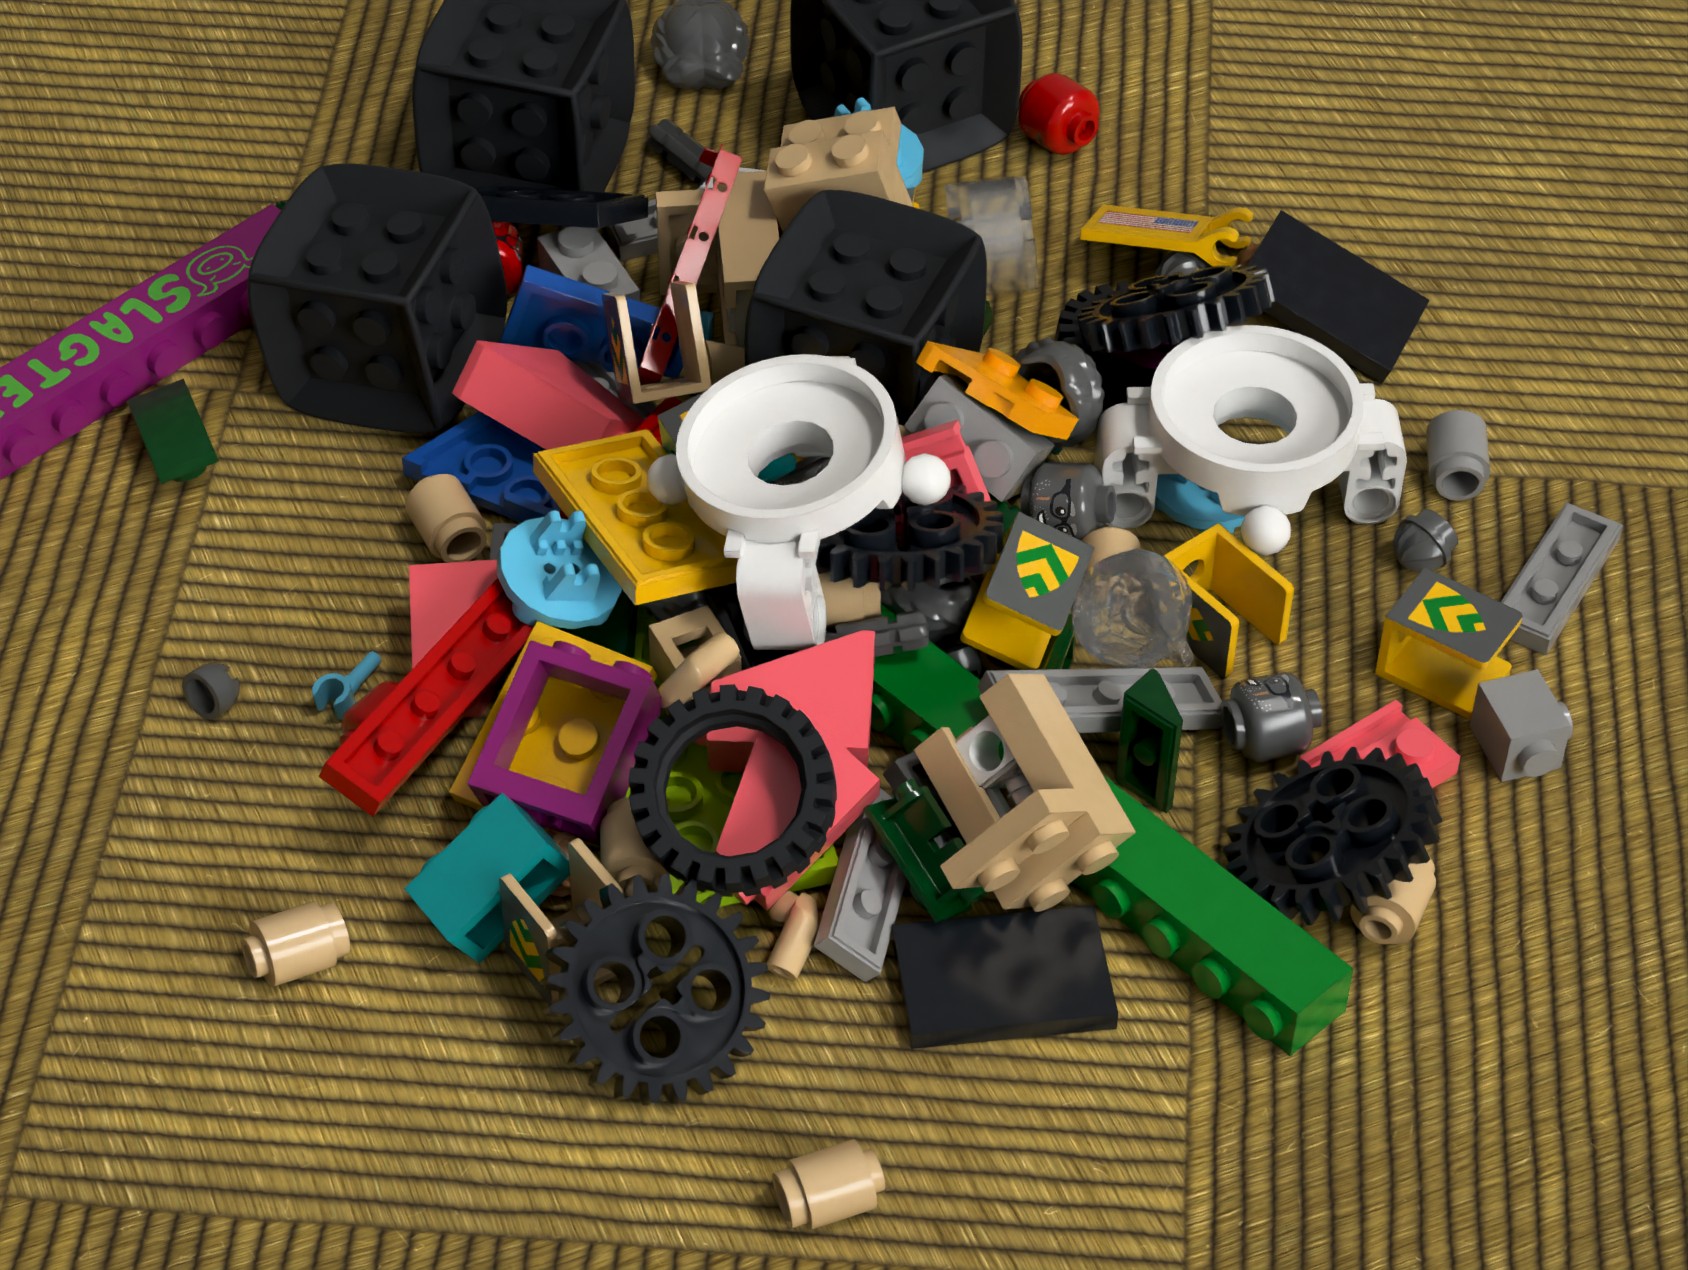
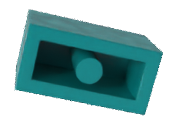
M502 792L490 805L480 809L472 817L469 825L441 853L431 857L424 864L421 872L404 889L448 942L478 963H481L504 940L499 878L509 873L512 874L535 904L539 906L570 875L569 857L532 815Z

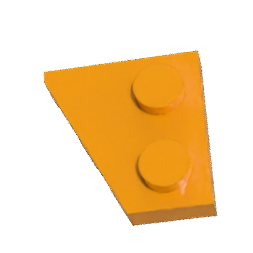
M927 341L916 361L918 365L931 373L937 371L958 376L968 384L965 391L966 394L997 410L1032 433L1067 440L1079 418L1060 405L1063 396L1057 390L1035 379L1026 380L1017 373L1021 365L1015 359L997 349L988 348L986 354Z

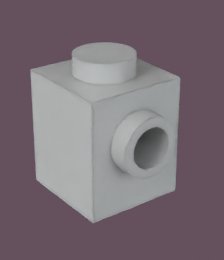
M1536 669L1478 683L1469 726L1500 781L1504 782L1525 776L1537 777L1551 770L1561 768L1567 740L1572 737L1573 733L1572 719L1566 705L1561 701L1557 702L1539 670Z

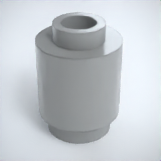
M1452 410L1436 416L1430 421L1426 429L1429 479L1436 487L1438 493L1447 499L1456 501L1471 499L1482 492L1490 476L1487 426L1480 416L1464 410Z

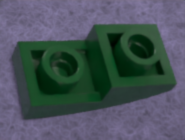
M184 378L127 400L161 484L170 480L184 482L194 479L203 474L207 466L219 462Z

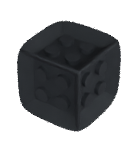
M444 0L422 40L413 77V121L420 172L454 179L474 189L498 185L604 192L625 149L634 109V38L632 19L627 1Z
M791 0L790 54L792 75L802 106L811 120L834 117L835 109L839 105H844L852 114L855 111V103L859 98H864L871 105V110L895 107L901 124L917 135L924 148L922 173L983 152L1010 135L1019 107L1023 48L1021 20L1014 0Z
M331 164L321 166L309 174L288 199L258 246L251 262L247 282L249 310L262 357L277 394L287 406L303 414L324 420L403 433L440 431L456 417L465 405V402L458 399L452 392L477 340L499 343L507 314V288L496 235L488 209L477 190L460 181L444 176L375 165Z
M823 190L817 193L801 207L770 252L756 279L745 322V366L774 357L800 354L849 356L850 358H855L857 366L873 375L887 390L894 404L896 416L899 418V425H905L938 377L946 374L937 371L931 373L916 363L927 341L980 352L984 332L987 292V257L982 237L965 225L949 218L883 198L844 190Z

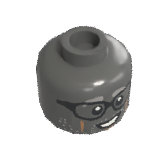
M1048 462L1036 470L1033 478L1028 477L1024 481L1020 507L1023 514L1076 539L1082 540L1088 533L1102 528L1104 523L1113 522L1116 513V492L1112 485H1104L1100 470L1092 464Z
M1278 672L1238 681L1230 692V698L1223 700L1221 703V721L1226 741L1231 750H1240L1246 759L1261 763L1304 753L1311 745L1313 728H1318L1322 725V709L1314 689L1305 690L1300 680L1292 673Z

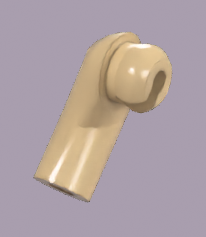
M719 632L689 654L660 685L658 690L661 696L660 708H665L668 715V706L679 699L682 704L692 700L693 692L701 690L735 662L740 652L735 640L728 634Z
M787 890L770 908L769 915L772 922L783 928L766 964L768 970L775 975L787 980L796 981L817 936L818 911L816 900L810 895L803 892L798 896L792 891Z

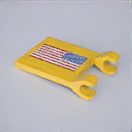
M1103 204L1081 228L1080 240L1195 253L1213 267H1232L1236 264L1237 257L1220 255L1216 249V242L1220 240L1228 247L1235 249L1248 246L1251 242V237H1239V232L1231 228V221L1240 219L1244 222H1250L1253 219V212L1247 208L1237 207L1215 217Z

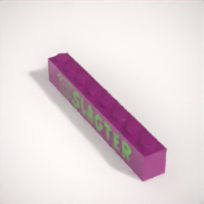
M273 204L267 206L0 368V480L252 324L247 296V282L251 262L258 246L281 210Z

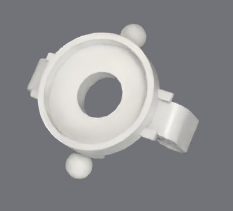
M1239 325L1228 326L1225 331L1206 332L1199 339L1191 337L1174 347L1163 358L1155 371L1151 387H1127V403L1116 404L1106 409L1100 415L1097 425L1094 466L1100 470L1104 485H1112L1116 492L1114 520L1112 523H1105L1111 527L1121 529L1136 528L1151 518L1155 507L1158 474H1180L1196 485L1218 493L1222 510L1225 513L1245 516L1241 524V536L1245 545L1254 553L1265 556L1278 553L1287 545L1291 536V525L1286 515L1303 510L1312 491L1325 486L1337 477L1339 478L1345 514L1351 521L1357 524L1373 525L1384 522L1391 518L1399 507L1407 458L1397 409L1393 404L1385 400L1375 399L1374 384L1359 383L1352 369L1336 353L1323 344L1299 333L1268 326ZM1232 419H1260L1280 426L1289 435L1273 443H1243L1229 437L1218 425Z
M808 354L787 355L762 360L736 370L712 385L698 398L686 414L677 435L676 455L668 454L659 457L652 463L647 472V487L659 502L675 505L688 499L690 509H694L703 522L720 534L727 536L723 552L725 558H738L736 569L737 595L749 638L755 650H805L825 642L827 625L826 604L815 565L821 539L852 526L868 515L874 508L893 509L902 492L913 503L929 505L938 502L946 495L951 482L948 467L937 456L923 453L911 457L906 462L900 429L891 397L884 386L873 375L857 366L855 358ZM789 453H795L797 457H831L828 465L819 474L802 483L783 486L766 483L757 478L759 472L771 461Z

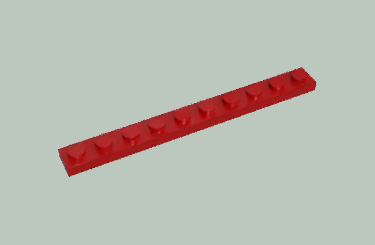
M675 397L665 398L634 432L647 429L662 446L658 415L682 402ZM560 510L559 513L561 519L568 520V517L565 515V513L562 510ZM498 578L325 762L319 778L372 817L516 660L526 644L534 626L521 622L512 611L513 602L506 596Z

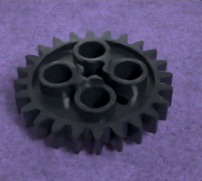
M1244 265L1232 268L1230 266H1215L1197 269L1187 275H1183L1182 271L1171 275L1155 276L1137 281L1129 285L1126 292L1110 293L1107 295L1108 299L1091 302L1092 306L1082 308V313L1077 315L1085 348L1091 347L1092 351L1105 349L1107 353L1118 349L1129 352L1144 348L1152 349L1166 342H1169V345H1174L1191 337L1199 339L1204 336V333L1209 331L1227 330L1226 325L1247 322L1246 317L1261 315L1263 309L1272 307L1271 302H1274L1275 298L1270 275L1267 273L1266 268L1258 269L1257 265L1244 268Z
M962 484L949 488L942 499L929 505L913 503L902 492L893 509L874 508L868 515L852 526L821 539L815 564L818 574L830 572V581L834 583L852 578L853 588H860L869 582L878 583L880 591H886L892 584H902L907 591H913L916 583L925 582L934 588H940V579L943 578L963 582L964 572L982 574L984 573V564L997 563V554H1000L1003 549V512L997 511V503L995 501H984V493L982 492L966 494V486ZM895 514L900 516L902 522L904 552L898 550L896 543Z
M1351 747L1343 759L1339 761L1334 760L1330 751L1324 752L1320 765L1313 768L1304 760L1298 761V774L1291 778L1285 774L1276 773L1274 779L1278 787L1272 791L1256 789L1253 794L1258 805L1240 807L1237 810L1243 824L1228 827L1227 833L1232 843L1223 847V852L1229 862L1225 866L1227 871L1290 920L1300 912L1306 925H1312L1317 920L1321 911L1328 910L1333 921L1336 922L1340 921L1344 906L1353 904L1358 911L1364 913L1368 907L1367 897L1375 893L1388 900L1392 897L1389 883L1393 880L1411 882L1414 878L1408 865L1428 863L1430 857L1425 845L1439 842L1440 837L1435 829V825L1442 822V817L1437 808L1438 800L1427 777H1423L1416 763L1407 766L1400 753L1386 760L1381 748L1377 747L1364 759H1361L1357 748Z
M661 874L654 878L649 893L640 875L626 880L625 897L613 883L601 888L599 895L602 908L590 899H586L575 906L584 925L567 920L557 928L562 937L570 944L569 947H553L547 950L545 954L550 961L561 967L560 973L540 980L541 986L559 992V1001L542 1009L544 1016L563 1017L565 1026L552 1036L553 1044L573 1040L577 1048L570 1056L567 1065L573 1068L590 1061L594 1068L588 1085L593 1088L602 1085L611 1077L615 1078L614 1099L617 1100L628 1098L636 1085H639L642 1105L646 1106L658 1102L662 1086L671 1104L686 1101L687 1082L699 1095L712 1091L713 1086L709 1070L722 1079L732 1077L736 1071L727 1054L738 1057L751 1055L754 1049L741 1034L743 1031L763 1029L766 1024L760 1017L750 1012L751 1005L770 999V993L752 987L751 981L752 977L768 970L767 964L748 962L745 955L759 942L757 936L737 939L733 932L743 918L742 913L737 912L721 919L717 915V911L721 904L722 895L717 892L708 896L701 903L697 902V881L692 879L683 883L675 894L672 893L669 874ZM650 922L660 924L670 935L671 948L666 958L655 955L646 944L645 932ZM692 947L700 949L701 957L661 989L659 993L661 1000L641 1007L618 1033L611 1031L610 1022L652 987L650 979L671 971ZM601 967L612 971L620 981L621 992L615 1004L602 1000L594 989L595 973ZM697 975L708 979L715 988L716 1001L711 1011L700 1008L692 998L691 986ZM646 1021L657 1024L665 1034L666 1047L660 1058L648 1054L641 1045L640 1032Z

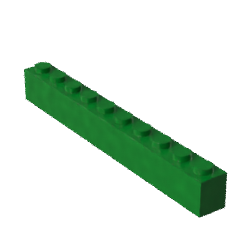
M881 604V617L887 616L888 622L897 620L896 615ZM827 630L828 633L836 632V630ZM930 641L929 645L925 648L904 652L902 645L895 646L893 654L875 657L871 728L879 732L883 731L902 746L908 754L914 752L917 746L941 727H949L956 739L967 729L975 727L989 715L979 697L981 693L977 686L980 679ZM1000 741L999 757L1002 762L1004 748L1002 741ZM1104 776L1136 833L1116 847L1119 856L1115 861L1095 873L1083 875L1082 873L1072 881L1073 884L1094 899L1099 909L1105 915L1112 919H1119L1144 939L1146 945L1154 954L1164 959L1168 958L1193 978L1204 994L1213 999H1219L1242 1017L1248 1027L1258 1037L1272 1041L1289 1056L1293 1055L1346 1011L1354 968Z

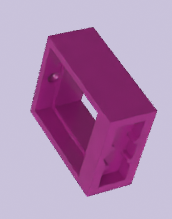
M530 640L467 783L483 807L490 805L503 792L532 815L542 827L560 833L568 832L581 840L600 846V823L606 816L608 807L615 801L625 798L629 788L630 767L634 768L636 762L634 752L639 741H646L649 736L647 728L656 717L659 718L662 710L660 708L661 696L651 679L652 676L643 668L626 661H615L612 667L591 660V656L585 650L567 642L555 641L553 646L550 647ZM549 676L626 701L586 795L509 770Z

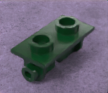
M914 778L910 779L892 791L894 798L868 805L863 809L874 826L876 840L887 853L894 857L910 882V890L915 901L921 908L930 913L935 923L970 911L973 908L971 904L987 893L982 887L953 889L940 865L965 845L959 837L952 839L942 848H939L934 839L952 825L927 786L920 788Z

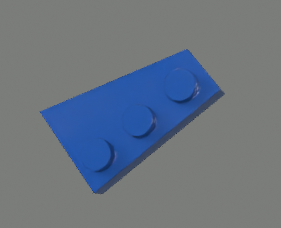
M527 265L499 343L558 350L571 361L600 363L607 372H614L602 303V294L611 292ZM626 297L637 368H640L639 364L650 338L649 334L652 325L655 324L661 308ZM655 328L652 339L657 340L661 328ZM662 334L661 338L663 341H671L670 334ZM678 336L663 377L679 378L682 371L683 363Z
M480 411L402 458L404 476L420 481L425 477L437 474L453 475L459 479L474 504L521 523L525 520L545 517L550 511L561 510L533 473V453L546 449Z

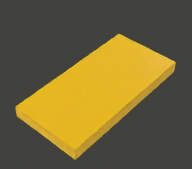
M646 429L533 453V473L568 519L573 512L583 511L586 520L584 540L634 605L736 583L738 558H725L723 552L727 536L720 534L703 522L694 509H690L688 499L685 502L669 505L659 502L647 487V472L650 466L659 457L668 455L649 430Z

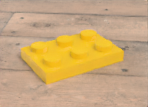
M537 621L449 793L459 803L476 810L483 808L467 783L530 640L550 647L553 646L555 641L567 642L585 650L591 656V660L612 667L615 661H626L635 664L650 673L651 679L655 682L657 674L653 666ZM549 676L509 770L586 795L626 701Z

